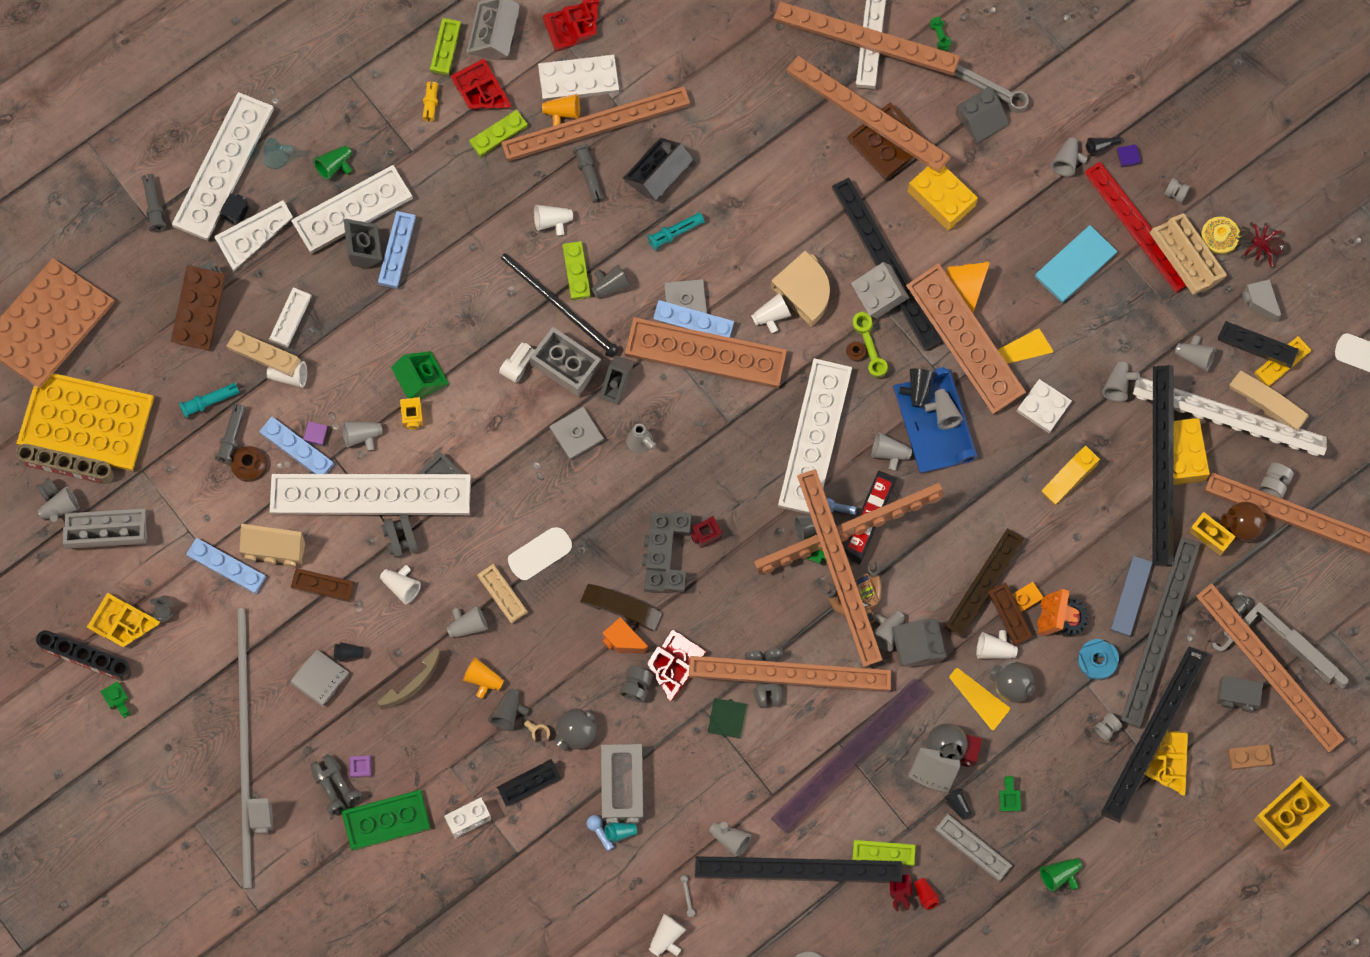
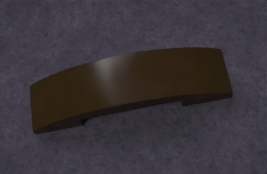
M587 584L580 603L599 610L601 608L636 622V625L655 632L662 616V612L636 599L592 584Z

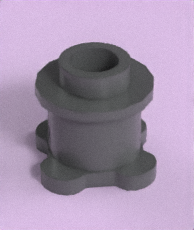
M163 595L150 600V604L154 605L153 618L160 622H165L173 616L170 607L174 605V601L170 600L169 596Z
M1235 595L1234 600L1231 603L1228 602L1241 618L1245 611L1250 610V601L1244 595Z

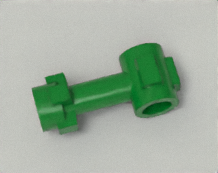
M934 17L930 20L929 26L931 30L935 29L939 40L937 42V49L948 52L952 46V41L944 34L942 27L945 26V23L940 17Z

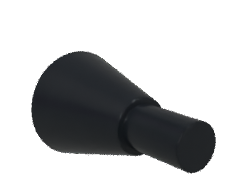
M1120 136L1088 138L1086 150L1092 156H1096L1111 145L1121 143Z

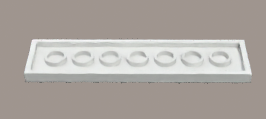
M239 92L237 93L172 223L174 228L206 241L209 240L220 218L219 212L229 194H232L274 110L272 105Z
M814 358L778 503L779 508L810 515L797 475L816 469L822 488L824 487L852 367Z

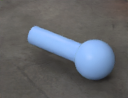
M826 498L831 513L837 511L857 514V507L837 504L831 498Z
M598 815L590 816L587 819L588 829L595 831L606 850L610 851L614 846L611 841L606 839L601 817Z

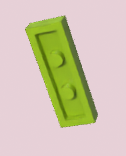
M442 18L430 73L449 76L461 21Z
M515 110L470 139L469 144L481 158L501 145V142L509 140L526 129L528 124L520 113Z
M582 241L562 244L571 301L591 298Z
M854 840L852 860L902 861V866L914 867L915 845Z

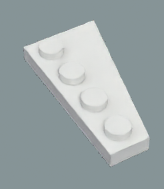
M281 201L214 236L234 272L290 222L293 217L285 202Z

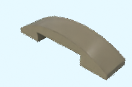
M436 647L422 660L425 669L398 694L391 689L377 702L378 707L381 710L395 707L419 692L429 681L440 659L439 649Z

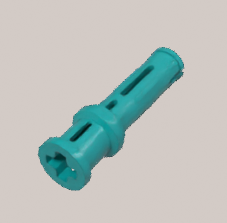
M697 212V214L669 228L662 227L661 231L653 235L648 234L647 240L651 248L656 251L659 246L671 243L673 238L705 223L704 218L700 212ZM691 222V224H689V225H687V226H685V227L679 229L680 227H682V226H684V225H686V224H688V223Z
M235 382L201 397L195 395L191 400L178 403L186 419L188 415L198 411L203 412L205 407L240 393Z

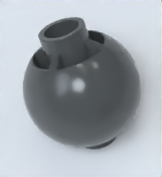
M1008 662L1002 667L995 665L991 671L990 680L994 681V688L997 694L1006 701H1022L1028 696H1032L1035 691L1036 685H1034L1033 673L1023 663Z
M571 709L564 712L557 721V737L554 741L564 751L568 748L582 749L587 747L596 736L595 716L589 710L584 711L582 709Z
M940 724L928 735L927 749L940 751V757L960 760L967 751V737L964 731L954 724Z

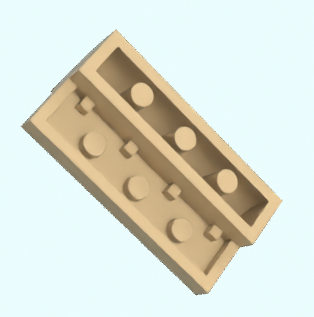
M1184 213L1170 218L1167 223L1157 226L1149 232L1192 295L1208 291L1227 276Z

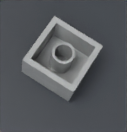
M884 262L851 283L869 316L876 319L909 298L891 265Z

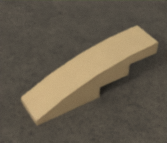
M1241 370L1229 384L1231 390L1246 397L1247 402L1263 409L1265 415L1296 431L1299 430L1309 417L1306 412L1281 394Z

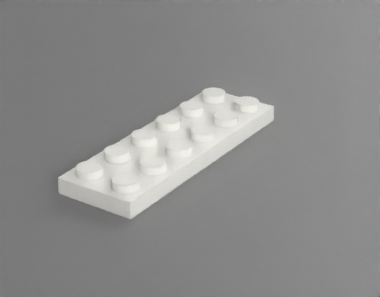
M392 165L291 221L310 254L345 236L344 219L369 223L413 198L397 170Z

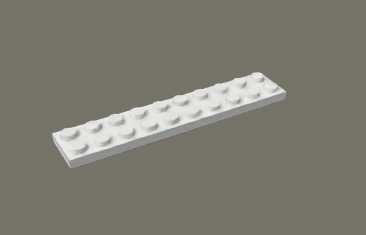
M1139 377V380L1135 382L1133 394L1141 400H1153V381ZM1174 388V409L1178 412L1185 413L1187 411L1200 419L1209 418L1218 425L1227 424L1237 431L1246 430L1256 437H1268L1274 443L1283 442L1296 450L1302 448L1315 456H1319V454L1324 456L1327 449V437L1300 428L1296 431L1279 421Z
M272 474L270 514L470 515L471 475Z

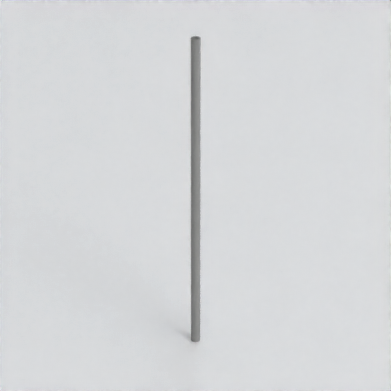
M238 608L243 889H251V837L247 799H250L246 613L245 608Z

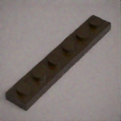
M1008 528L1006 529L944 628L960 638L963 637L989 596L987 591L994 588L1024 541L1023 537Z

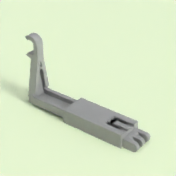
M1261 602L1243 619L1250 627L1257 620L1256 617L1258 616L1284 640L1283 644L1328 685L1333 681L1342 689L1347 686L1348 678L1295 629L1291 631ZM1225 631L1224 636L1228 638V641L1222 647L1212 643L1213 649L1217 652L1226 651L1234 642Z

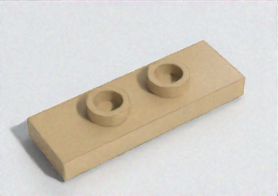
M494 564L477 574L478 579L511 624L528 613Z

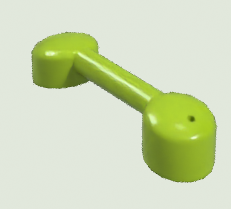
M859 312L853 317V328L856 333L863 336L870 356L869 374L874 378H882L887 374L888 365L885 360L878 358L869 333L873 326L872 318L866 312Z

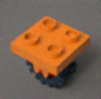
M1061 589L1045 595L1040 605L1042 610L1037 622V634L1046 636L1057 632L1065 637L1079 634L1087 628L1085 625L1089 623L1086 620L1089 618V614L1085 615V612L1088 610L1087 608H1082L1084 604L1082 602L1078 603L1079 600L1068 599L1070 592L1068 590Z

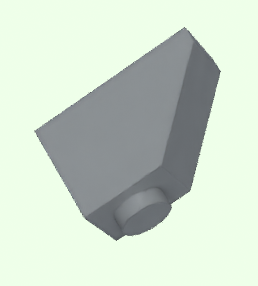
M1270 279L1248 284L1243 292L1245 304L1248 303L1249 309L1272 322H1278L1281 313Z
M247 799L252 832L264 835L268 834V831H273V806L269 799Z

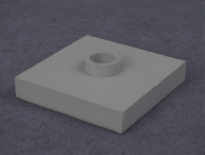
M703 279L664 283L666 302L707 313Z
M584 407L549 426L569 460L604 441V438Z

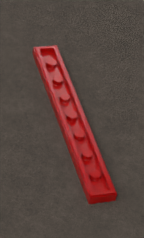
M1098 162L1084 171L1086 178L1173 291L1178 293L1187 287L1149 233L1152 230L1150 225L1102 163Z

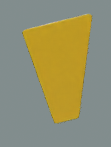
M1036 329L998 349L1007 364L1053 352L1040 329Z
M955 668L949 678L989 728L995 730L1010 711V707L959 668Z

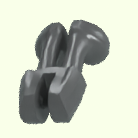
M782 649L765 651V661L777 662L783 656ZM751 651L745 653V659L763 661V655L761 651ZM756 682V688L753 689L759 708L767 707L766 691L771 692L772 707L780 706L782 686Z
M327 754L322 759L328 769L323 771L317 760L311 763L310 766L315 782L321 784L328 795L330 804L327 807V812L333 816L341 813L346 807L334 790L331 779L342 793L348 807H352L359 802L363 795L361 791H352L347 786L340 774L341 766L333 757Z

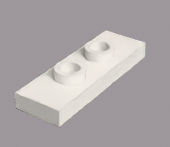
M296 288L292 289L269 338L271 342L286 348L289 347L312 297L311 294Z

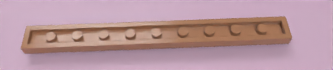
M783 2L779 3L774 15L775 22L953 76L960 61L959 55Z
M797 56L786 69L789 75L937 173L950 160V155L801 57Z
M683 86L501 142L506 160L509 162L689 107L690 101Z
M814 469L799 474L797 478L862 665L864 667L882 661L817 470Z
M1213 472L1210 474L1205 493L1234 504L1244 501L1252 502L1261 508L1265 516L1370 555V532Z
M940 483L836 526L841 542L846 541L852 535L863 534L873 526H882L887 520L892 518L898 519L906 512L917 511L927 503L938 502L944 497ZM815 535L758 559L754 563L759 575L769 574L779 566H788L793 560L809 557L812 552L817 550L822 551L818 535Z
M1212 583L1196 596L1328 753L1345 740Z
M700 656L689 657L688 678L883 692L891 690V670Z

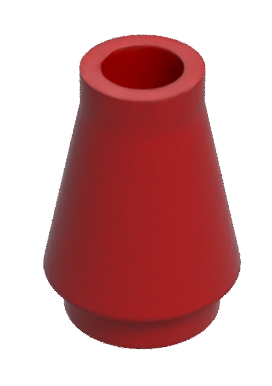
M921 878L914 883L921 907H924L925 910H931L940 904V897L925 878Z

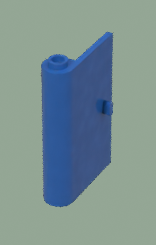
M945 367L934 370L936 375L925 404L935 402V392L945 389L963 417V422L955 428L948 430L939 429L936 410L925 412V404H923V408L912 407L911 396L899 394L900 386L910 388V382L893 385L919 473L969 463L978 458L951 370Z

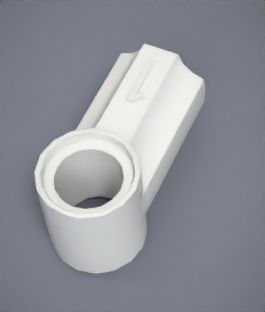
M521 342L511 358L506 359L502 364L499 373L517 383L523 376L525 367L530 362V356L535 350L527 343Z

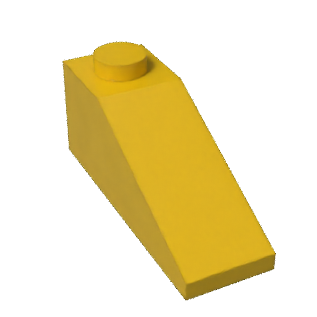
M1085 446L1041 492L1056 505L1097 467L1100 459Z

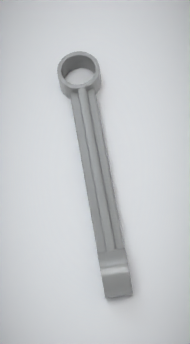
M960 65L957 66L955 76L982 90L990 87L997 98L1008 103V107L1012 112L1021 113L1027 108L1029 98L1026 93L1022 91L1011 92ZM1020 97L1024 100L1025 105L1017 107L1012 103V99Z

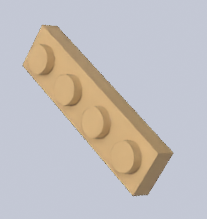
M237 330L226 345L230 351L290 377L301 361L299 357Z

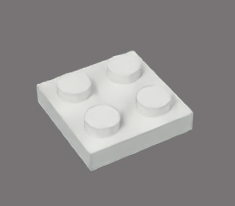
M1039 379L1019 406L1017 412L1050 433L1072 400Z

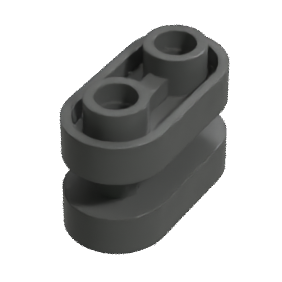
M407 514L399 516L401 522L393 524L392 518L384 520L385 524L381 525L384 537L389 536L390 543H387L390 555L394 554L395 558L403 556L402 549L409 548L410 553L418 551ZM403 529L406 540L399 542L396 531Z

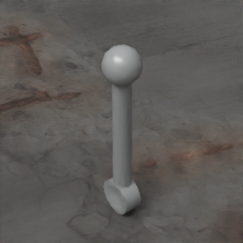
M682 875L680 880L683 882L686 896L687 916L693 917L695 911L691 906L687 885L688 876Z

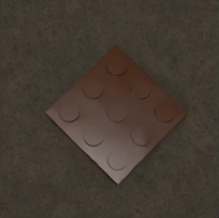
M891 102L881 109L923 137ZM862 124L847 136L848 142L884 180L913 158L912 155L865 124Z

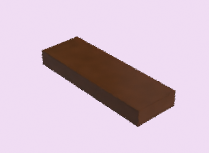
M296 568L291 589L350 602L355 582Z
M1001 584L987 591L1013 645L1015 646L1033 637L1007 584Z

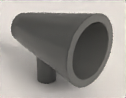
M619 264L605 276L601 270H597L594 273L599 281L592 288L597 299L632 287Z
M796 515L794 517V529L800 542L817 535L811 515Z
M508 689L488 717V721L493 726L510 731L514 729L516 712L524 716L527 715L529 709L518 704L520 693L517 690Z

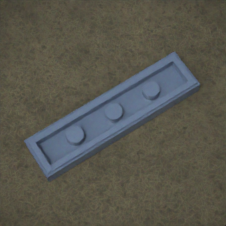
M1136 556L1132 557L1110 631L1130 637L1152 565L1151 561Z

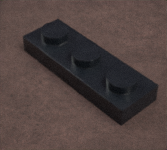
M550 759L497 786V789L504 804L508 806L561 778L554 762Z

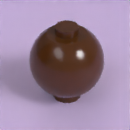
M1252 502L1236 503L1227 513H1223L1221 516V526L1236 536L1235 539L1239 541L1256 539L1267 525V518L1263 511Z

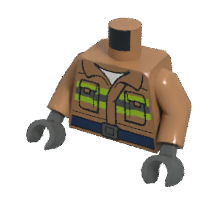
M874 562V570H870L869 564L866 565L867 571L871 574L870 576L867 573L855 579L870 624L876 621L872 611L877 608L878 602L881 600L882 591L881 580L878 574L880 567L876 562ZM828 583L830 591L827 592L822 587V593L828 596L834 611L846 617L836 587Z

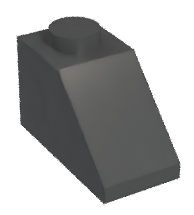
M618 355L614 357L609 364L599 398L617 405L619 404L634 365L633 361Z

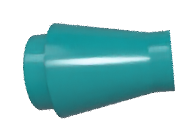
M611 822L605 826L606 839L613 843L637 834L635 823Z

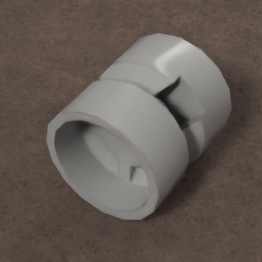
M1273 462L1270 464L1266 472L1267 477L1263 478L1259 490L1282 499L1287 490L1286 485L1290 484L1294 472L1287 466Z

